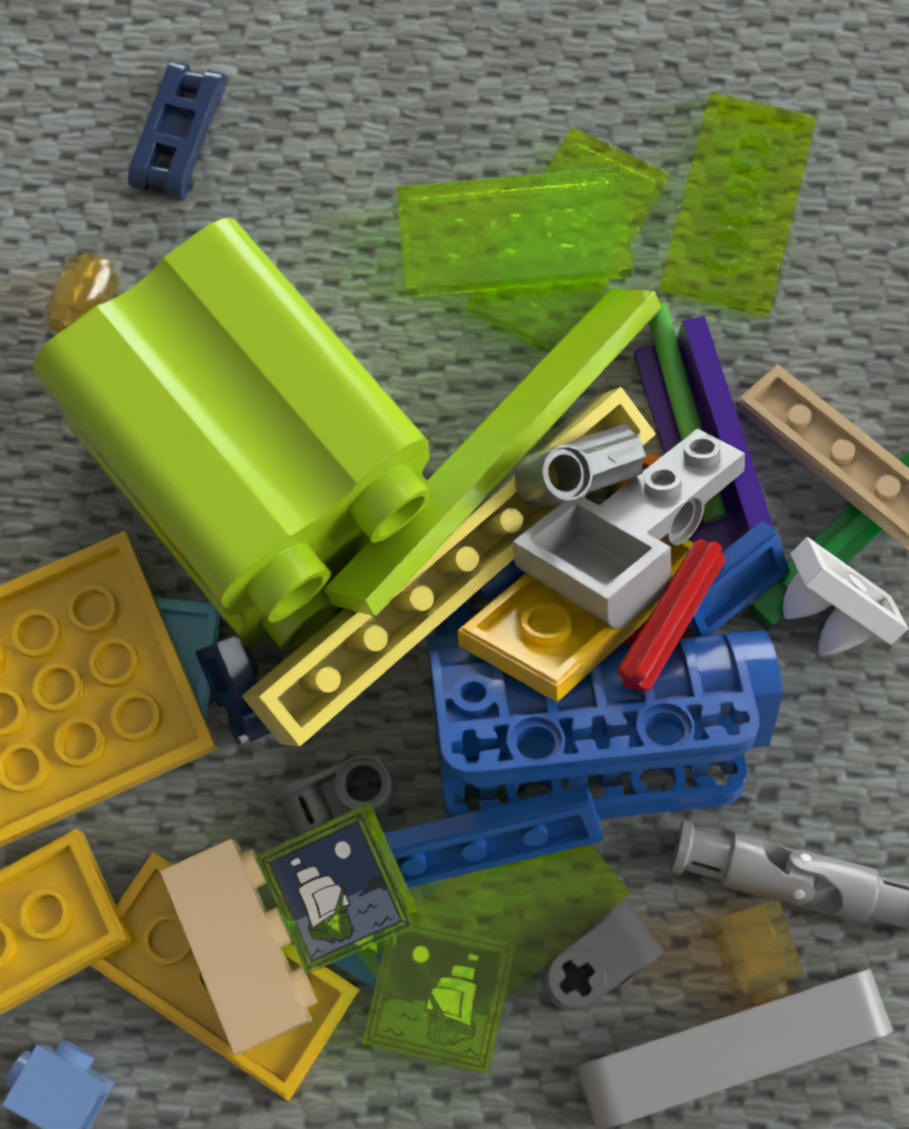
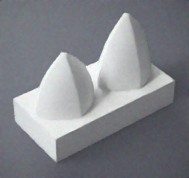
M806 537L790 553L798 572L790 581L784 596V617L786 619L808 617L825 610L831 605L835 606L822 629L819 639L818 653L821 656L848 650L864 642L874 634L892 645L908 630L896 604L888 593L810 538Z

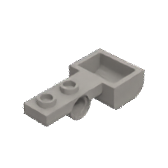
M696 429L602 504L597 505L583 496L577 500L560 504L513 541L515 565L526 574L614 628L622 627L659 598L671 581V547L660 540L664 539L673 545H680L691 537L702 519L704 504L744 472L745 453Z

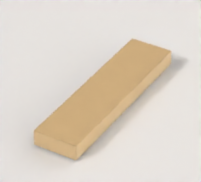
M778 364L737 399V409L747 419L909 551V468Z

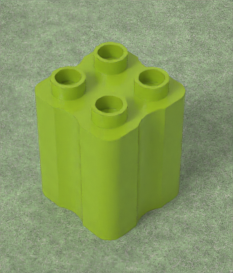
M223 218L201 229L164 256L157 266L132 288L108 302L95 306L45 344L35 358L33 371L45 391L66 415L64 420L74 436L235 634H238L239 639L246 647L257 645L271 636L280 649L286 652L307 641L327 624L339 609L338 606L332 604L324 588L370 540L374 543L380 542L398 532L418 515L431 497L432 492L425 485L427 480L422 475V471L430 459L428 440L235 219Z

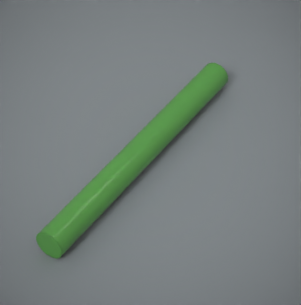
M660 303L661 308L648 323L682 441L696 429L701 431L703 429L668 306L665 303ZM720 491L704 504L703 520L705 523L720 521L727 517Z

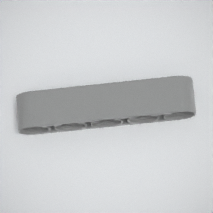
M868 968L845 975L844 978L838 980H829L787 994L781 999H772L727 1014L726 1017L717 1020L712 1019L667 1034L666 1037L657 1040L652 1039L609 1053L606 1057L597 1060L594 1058L585 1061L575 1067L595 1129H607L877 1039L894 1031L871 969Z

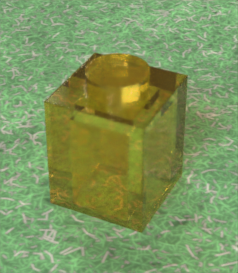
M779 899L710 921L733 995L750 992L754 1004L791 993L787 980L804 975Z

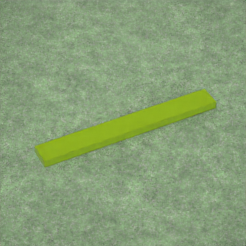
M611 288L425 482V485L431 490L432 494L428 503L418 515L387 539L375 543L370 540L324 588L332 604L370 616H377L661 308L655 291Z

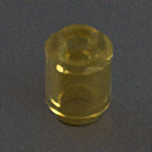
M83 252L81 257L69 256L46 305L49 311V316L46 320L47 325L60 333L95 306L112 300L120 284L119 277L113 272V264L107 259L90 252Z

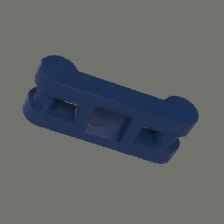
M171 61L168 64L129 167L128 183L130 187L147 191L152 186L165 190V194L168 197L185 200L192 182V172L216 107L220 105L226 89V75L224 73L207 70L205 74L191 71L188 64ZM185 92L196 95L195 100L183 98ZM159 154L173 157L169 168L156 165Z

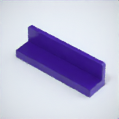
M705 315L682 321L677 336L678 345L703 432L744 452L745 466L744 472L720 491L727 517L720 521L705 523L702 516L697 529L690 539L693 543L699 539L709 543L715 541L722 546L721 552H723L761 521H764L773 528L774 526ZM655 345L636 349L634 360L663 452L666 454L681 442V437Z

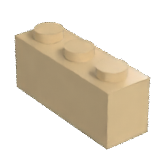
M230 839L160 871L234 1055L244 1054L313 1021L307 1007L317 1003L316 996L303 967L292 971L282 947L292 943V940L278 908L266 910L258 887L267 884V880L253 849L242 853L240 846Z

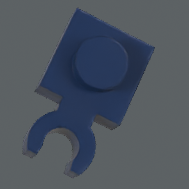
M238 634L195 651L217 706L224 705L227 710L230 730L237 744L240 745L247 741L251 742L271 733L242 697L244 693L257 683L258 667L251 651L241 644Z

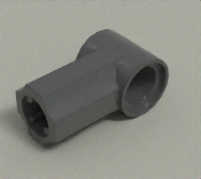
M622 424L562 445L531 453L522 458L516 467L514 476L516 489L520 497L528 504L544 507L577 500L589 492L638 476L643 473L642 464L646 457L640 436L635 435L627 424ZM549 465H552L557 472V488L549 480Z

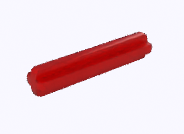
M699 539L691 546L617 669V674L622 679V685L629 690L635 689L642 693L652 688L726 561L725 556L721 552L722 546L715 541L709 543Z

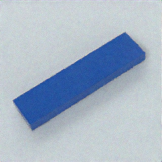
M587 784L371 836L395 891L604 841L602 823ZM367 837L366 840L389 892H393L370 837Z

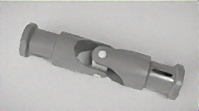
M684 819L681 821L671 860L670 873L680 875L683 871L700 874L719 879L721 886L767 899L785 901L795 906L865 924L869 919L903 927L905 933L909 935L908 883L878 876V871L875 868L808 851L786 848L778 843L735 832L731 837H726L695 829L692 821ZM815 875L825 878L833 885L819 891L815 890L813 887Z

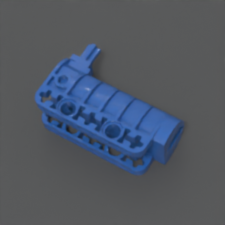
M467 601L434 629L435 636H427L435 729L444 807L447 818L469 813L466 804L462 803L465 800L466 792H477L479 800H482L480 803L481 810L500 805L498 787H507L506 803L520 800L516 793L522 785L529 782H539L544 784L551 792L562 790L560 782L562 780H568V788L587 784V780L591 778L599 779L601 787L606 788L604 797L592 798L600 819L718 807L731 804L741 796L745 786L747 765L744 753L751 748L770 746L783 696L781 674L775 649L769 635L764 630L680 638L652 688L645 693L635 689L629 690L622 685V679L617 674V669L633 643L620 644L558 702L459 646L458 629L469 621ZM709 766H719L722 774L729 775L725 786L724 784L716 785L715 779L708 776ZM684 767L690 768L689 779L694 778L692 788L684 789ZM661 769L673 778L675 784L667 791L652 792L642 785L639 778L647 770ZM622 774L630 775L629 795H623L624 785L620 786Z

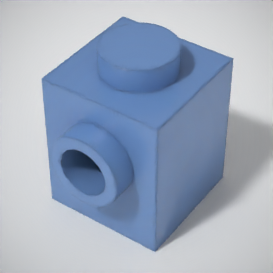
M61 1039L57 1048L52 1045H36L32 1053L26 1050L19 1056L6 1078L5 1086L11 1090L2 1106L42 1129H90L115 1081L90 1067L95 1059L94 1055L67 1040Z

